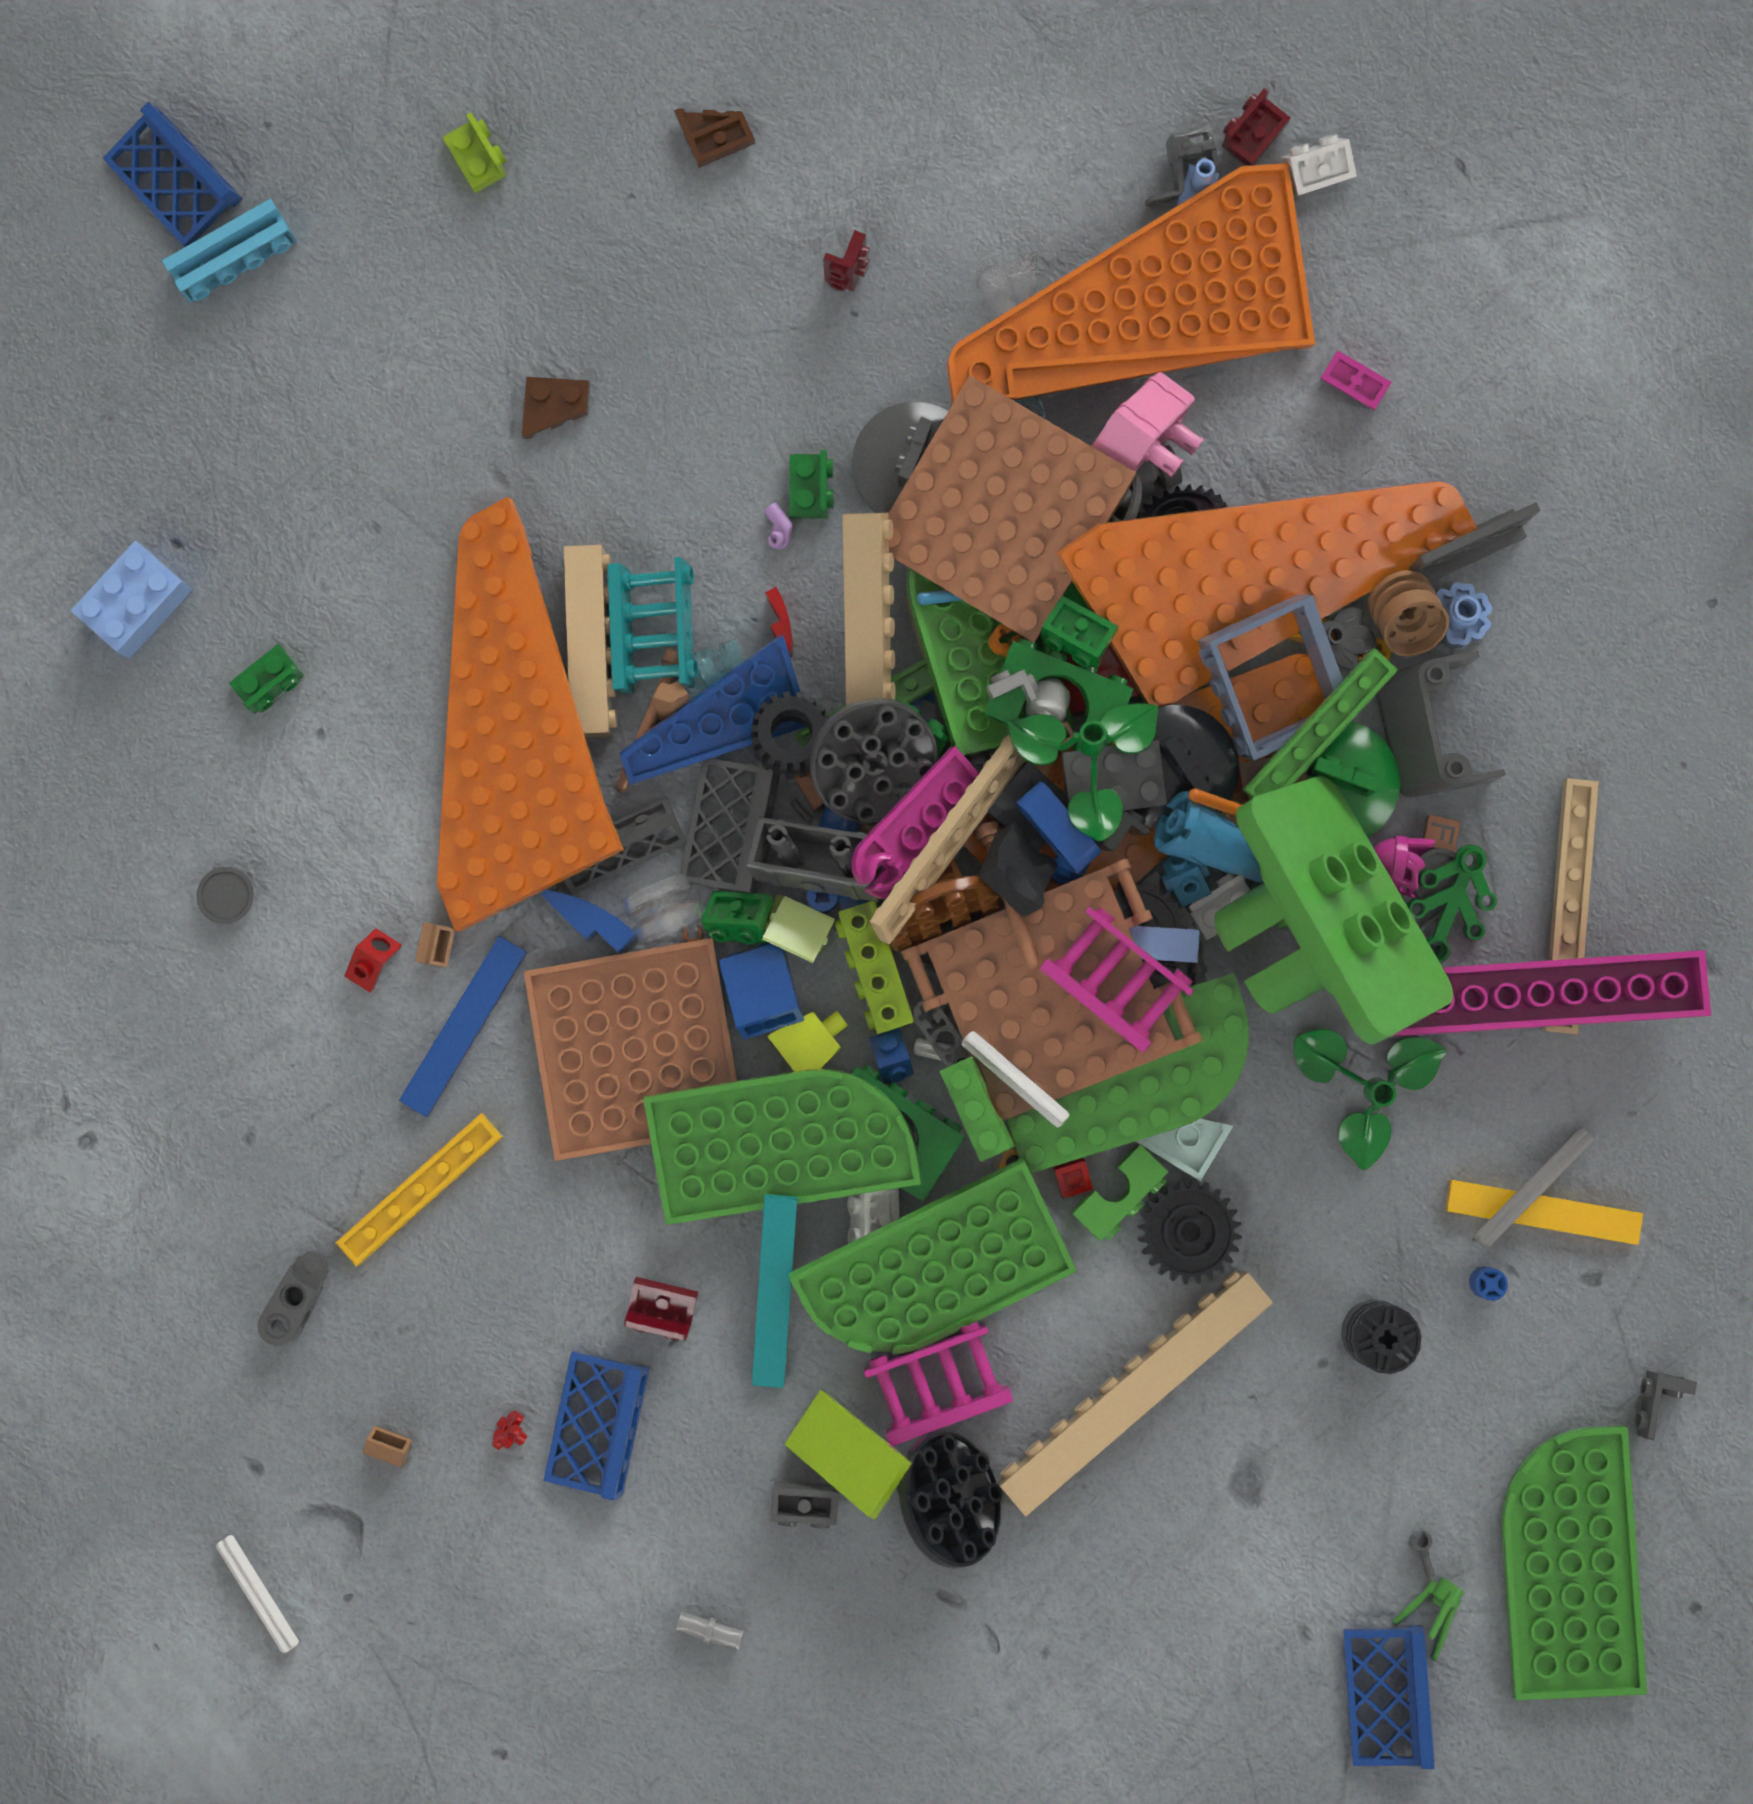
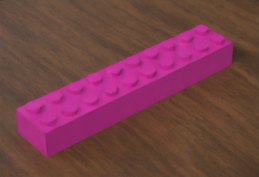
M1705 950L1442 967L1452 986V1002L1390 1037L1711 1016Z

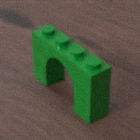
M1021 638L1018 643L1015 641L1010 643L998 673L1000 674L1008 670L1011 676L1024 670L1026 675L1032 674L1036 682L1046 677H1060L1072 682L1081 692L1085 703V715L1081 727L1089 721L1101 723L1103 716L1109 710L1127 705L1133 692V688L1126 686L1128 681L1119 676L1110 674L1108 678L1096 674L1098 669L1090 665L1089 667L1075 666L1066 662L1067 656L1052 650L1047 655L1036 650L1037 644ZM1021 686L993 699L989 697L982 715L1006 725L1009 724L1010 720H1017L1026 698ZM1078 742L1073 744L1071 751H1080ZM1105 742V746H1104V747H1110L1113 742H1111V743H1106V742Z
M865 1065L862 1070L856 1066L852 1075L866 1080L881 1090L899 1110L906 1113L914 1122L918 1133L916 1152L922 1183L920 1185L902 1187V1189L924 1202L965 1136L959 1133L962 1126L948 1117L943 1122L934 1117L932 1114L935 1109L920 1099L917 1104L906 1099L905 1097L908 1092L892 1082L888 1087L878 1081L881 1074L869 1066Z

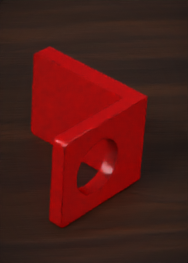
M374 929L355 947L344 976L371 993L377 984L384 964L400 950L402 944L380 930ZM382 941L387 944L389 950L379 951L372 946L371 942Z

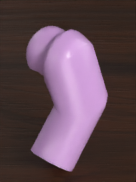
M775 502L764 510L766 516L773 523L771 536H768V543L774 549H783L790 542L793 525Z

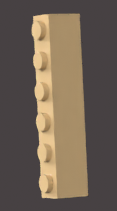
M888 513L842 514L846 706L870 698L895 700L896 687L895 683L891 682V669L895 667L894 650H890V637H893L895 632L894 619L890 618V605L894 602V588L892 585H889V572H892L894 567L893 554L889 553V539L893 537L892 520H888Z
M602 544L564 546L568 682L585 739L612 737V729L617 728L616 709L611 710V697H616V691L612 689V678H610L611 647H609L608 636L610 635V616H608L607 604H609V591L606 581V573H608L607 564H611V556L605 553Z

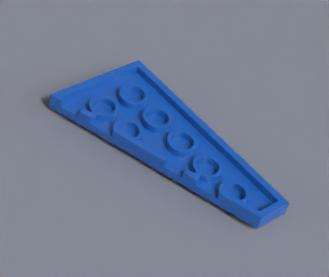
M782 634L621 750L619 754L629 784L631 785L752 745L751 725H753L755 713L760 711L761 704L763 702L768 704L770 697L777 695L778 698L783 697V692L790 691V696H796L797 692H800L784 636ZM796 721L783 722L774 729L772 738L804 728L805 726Z

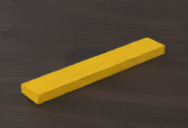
M483 1113L479 1114L335 1243L356 1267L359 1266L503 1138L502 1134Z
M1449 1179L1445 1211L1491 1219L1517 1191ZM1540 1195L1513 1223L1639 1245L1643 1213Z

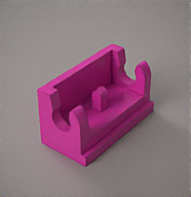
M1338 350L1320 378L1373 410L1376 409L1392 383Z

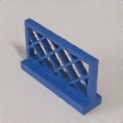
M148 101L140 109L144 115L111 148L103 159L177 240L186 247L192 244L229 205L235 207L243 198L160 109ZM149 127L153 131V145H139L140 134ZM124 151H132V167H120L115 160ZM139 151H153L152 167H139ZM160 151H171L173 153V167H160ZM139 173H152V189H140ZM160 173H173V189H159ZM180 173H192L194 175V189H180ZM159 195H173L172 211H161L159 209ZM180 195H193V211H180ZM201 195H212L218 201L209 211H200ZM179 217H193V228L184 236L179 231Z
M571 1352L543 1481L602 1495L601 1498L612 1501L623 1496L650 1367L634 1366L580 1352ZM578 1360L589 1363L596 1374L583 1384L576 1374ZM598 1365L604 1366V1367H607V1368H605L604 1370L601 1371V1370L599 1369ZM611 1369L625 1371L622 1385L613 1391L604 1374ZM599 1379L608 1395L594 1403L585 1387ZM573 1383H575L577 1386V1388H575L574 1390H572ZM580 1391L589 1407L575 1416L569 1406L570 1397ZM618 1392H620L619 1400L617 1399V1397H616V1395H615V1394H617ZM610 1398L616 1408L615 1418L606 1423L597 1406ZM592 1411L600 1428L587 1436L578 1419ZM568 1415V1417L570 1418V1420H568L567 1422H565V1421H566V1416ZM573 1423L581 1440L568 1448L562 1438L564 1428ZM613 1424L612 1433H611V1431H610V1429H609V1426ZM603 1431L609 1440V1447L607 1451L598 1455L590 1439ZM584 1443L593 1460L580 1468L571 1451ZM561 1447L563 1452L558 1455L559 1448ZM563 1456L567 1457L575 1471L568 1477L554 1475L556 1462ZM606 1456V1461L604 1465L601 1459ZM595 1463L603 1474L600 1486L590 1484L583 1473L585 1469ZM577 1475L580 1481L574 1480L572 1478Z
M1409 1625V1628L1343 1629L1353 1766H1421V1769H1435L1423 1625ZM1351 1638H1365L1374 1647L1361 1659L1351 1649ZM1373 1638L1382 1639L1377 1643ZM1389 1638H1404L1405 1649L1396 1659L1382 1647ZM1377 1651L1381 1652L1392 1663L1381 1676L1366 1664ZM1352 1658L1359 1663L1354 1669ZM1404 1658L1406 1660V1669L1400 1664ZM1396 1667L1407 1676L1406 1685L1398 1693L1384 1681ZM1362 1668L1376 1679L1365 1693L1354 1684V1677ZM1380 1684L1394 1696L1383 1710L1369 1698ZM1407 1691L1409 1703L1403 1698ZM1355 1692L1361 1697L1356 1703ZM1365 1701L1379 1713L1368 1726L1356 1717L1357 1709ZM1398 1701L1409 1710L1410 1717L1401 1726L1387 1715ZM1382 1718L1397 1730L1386 1743L1371 1731ZM1357 1725L1363 1730V1732L1359 1736L1357 1733ZM1409 1725L1411 1728V1736L1405 1731L1409 1727ZM1367 1735L1381 1747L1374 1756H1359L1358 1745ZM1402 1735L1412 1744L1413 1756H1398L1389 1747ZM1385 1752H1387L1390 1756H1382V1755H1383Z

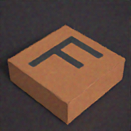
M1428 815L1422 838L1434 839V846L1430 847V849L1444 848L1454 852L1461 821Z

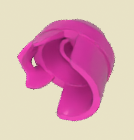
M1395 835L1393 838L1379 842L1374 847L1400 894L1415 898V895L1412 893L1418 888V873L1425 867L1420 856L1429 851L1430 847L1434 846V839L1407 838L1406 836Z

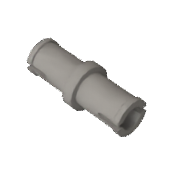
M685 1611L681 1612L676 1628L677 1633L680 1632L703 1639L704 1644L710 1645L712 1642L735 1651H739L745 1632L742 1629L739 1630L717 1623L715 1618L711 1617L710 1620L685 1613Z

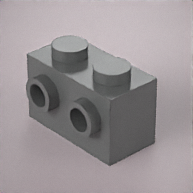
M774 1481L770 1521L778 1522V1525L786 1527L797 1526V1523L810 1524V1527L830 1528V1525H836L839 1491L831 1484Z

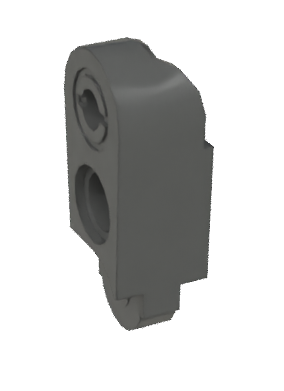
M317 1251L307 1252L298 1256L294 1264L290 1265L259 1318L258 1332L266 1343L274 1346L284 1345L296 1339L303 1331L323 1290L322 1285L329 1272L328 1261L322 1253ZM293 1287H298L303 1293V1299L300 1304L295 1303L291 1298ZM277 1320L283 1322L284 1327L280 1332L273 1330Z

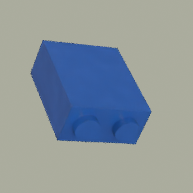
M767 942V944L759 945L756 949L746 952H735L727 958L719 960L734 1022L743 1040L804 1021L784 949Z

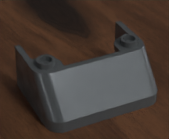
M1479 651L1431 659L1400 669L1376 694L1386 742L1398 765L1400 793L1406 797L1424 796L1492 783L1505 776L1504 769L1472 775L1471 765L1464 755L1459 753L1442 755L1429 693L1440 691L1448 685L1451 678L1450 669L1468 666L1480 657Z

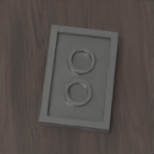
M1159 740L1153 741L1146 750L1137 754L1123 753L1115 746L1104 747V750L1097 758V792L1103 789L1114 790L1122 801L1123 811L1167 805ZM1081 751L1061 753L1067 807L1077 793L1082 791L1091 792V757L1084 755Z

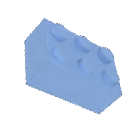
M135 540L70 611L116 652L130 659L193 589L148 549Z

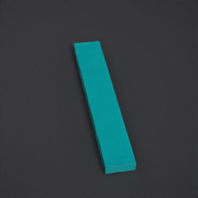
M765 1194L752 1386L784 1388L792 1285L788 1273L793 1271L797 1196Z

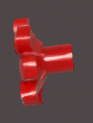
M511 1411L507 1418L502 1416L498 1420L496 1425L500 1429L494 1431L492 1446L497 1450H500L502 1447L508 1449L513 1445V1442L519 1446L525 1443L527 1434L522 1432L520 1427L524 1419L522 1414L517 1411Z

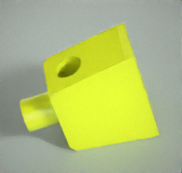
M835 1011L822 1022L814 1012L803 1016L804 1021L783 1027L767 1037L794 1072L822 1069L841 1049L833 1037L848 1026L838 1011Z

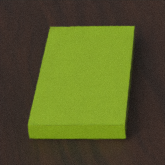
M822 1390L818 1392L784 1444L863 1513L874 1520L912 1464L911 1461Z

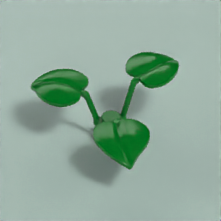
M1142 703L1115 707L1103 716L1101 723L1089 721L1083 724L1080 733L1075 732L1073 737L1064 744L1062 743L1066 739L1065 727L1059 719L1051 715L1037 714L1022 719L1010 720L1008 729L1011 742L1016 751L1023 759L1032 764L1050 765L1056 761L1058 750L1065 751L1076 742H1078L1079 750L1084 755L1091 757V792H1079L1071 799L1068 806V816L1072 825L1078 831L1096 841H1104L1111 837L1118 829L1122 819L1123 806L1120 797L1114 790L1103 789L1097 792L1098 755L1104 750L1105 742L1111 743L1113 741L1115 747L1123 753L1137 754L1146 750L1152 744L1155 737L1159 708L1157 705Z
M1316 1029L1298 1034L1293 1043L1295 1061L1307 1078L1315 1082L1326 1083L1333 1078L1335 1071L1338 1070L1364 1086V1096L1368 1101L1372 1102V1105L1366 1108L1365 1115L1360 1112L1348 1114L1338 1128V1140L1342 1149L1362 1170H1367L1378 1161L1390 1141L1392 1129L1389 1119L1381 1113H1371L1374 1110H1380V1107H1387L1395 1101L1396 1089L1394 1086L1396 1083L1394 1075L1401 1087L1409 1090H1420L1434 1079L1440 1063L1447 1052L1443 1046L1429 1039L1420 1037L1400 1039L1391 1045L1386 1053V1060L1393 1068L1388 1072L1387 1081L1378 1077L1367 1081L1339 1065L1347 1056V1046L1345 1040L1337 1032L1329 1029Z

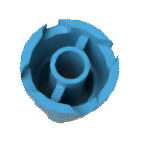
M1182 791L1168 803L1166 807L1174 810L1169 818L1161 814L1154 834V846L1158 848V851L1166 855L1180 857L1203 867L1208 865L1232 875L1238 874L1258 883L1260 881L1263 882L1257 859L1240 829L1231 819L1213 808L1191 801L1188 797V791Z

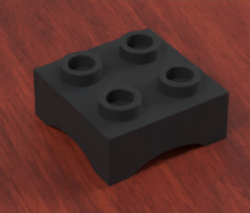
M1027 761L1021 765L986 814L994 821H997L1003 828L1014 822L1022 829L1027 842L1039 851L1046 841L1024 817L1015 803L1040 781L1055 794L1068 810L1066 792L1049 780L1032 763Z
M1013 822L995 833L978 876L1024 918L1042 908L1044 890L1051 876L1056 871L1058 863L1050 856L1034 849L1025 839L1022 829Z

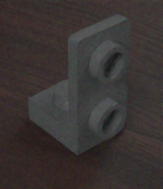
M1647 1370L1646 1378L1642 1379L1640 1385V1395L1643 1397L1641 1410H1638L1635 1416L1637 1435L1645 1439L1654 1440L1662 1394L1676 1398H1682L1683 1393L1695 1395L1697 1382L1684 1377Z

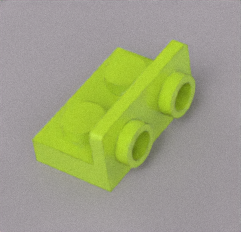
M470 112L466 115L468 123L442 138L473 192L477 193L507 176L502 165L507 161L499 146L492 147L487 138L491 137V134L482 119L476 121L474 115Z

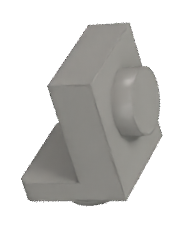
M1008 670L990 678L992 684L986 687L990 699H993L1021 686L1028 703L1037 700L1035 693L1039 692L1033 675H1026L1024 670L1011 676Z

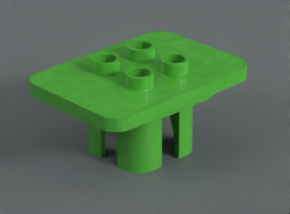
M1317 776L1258 795L1238 808L1236 818L1239 829L1259 863L1260 874L1264 883L1218 910L1214 917L1216 931L1227 952L1277 925L1279 930L1289 926L1301 947L1244 981L1255 1001L1269 1013H1278L1326 989L1337 1000L1355 1033L1363 1041L1369 1044H1377L1452 1002L1453 990L1448 976L1346 799L1330 779L1324 776Z

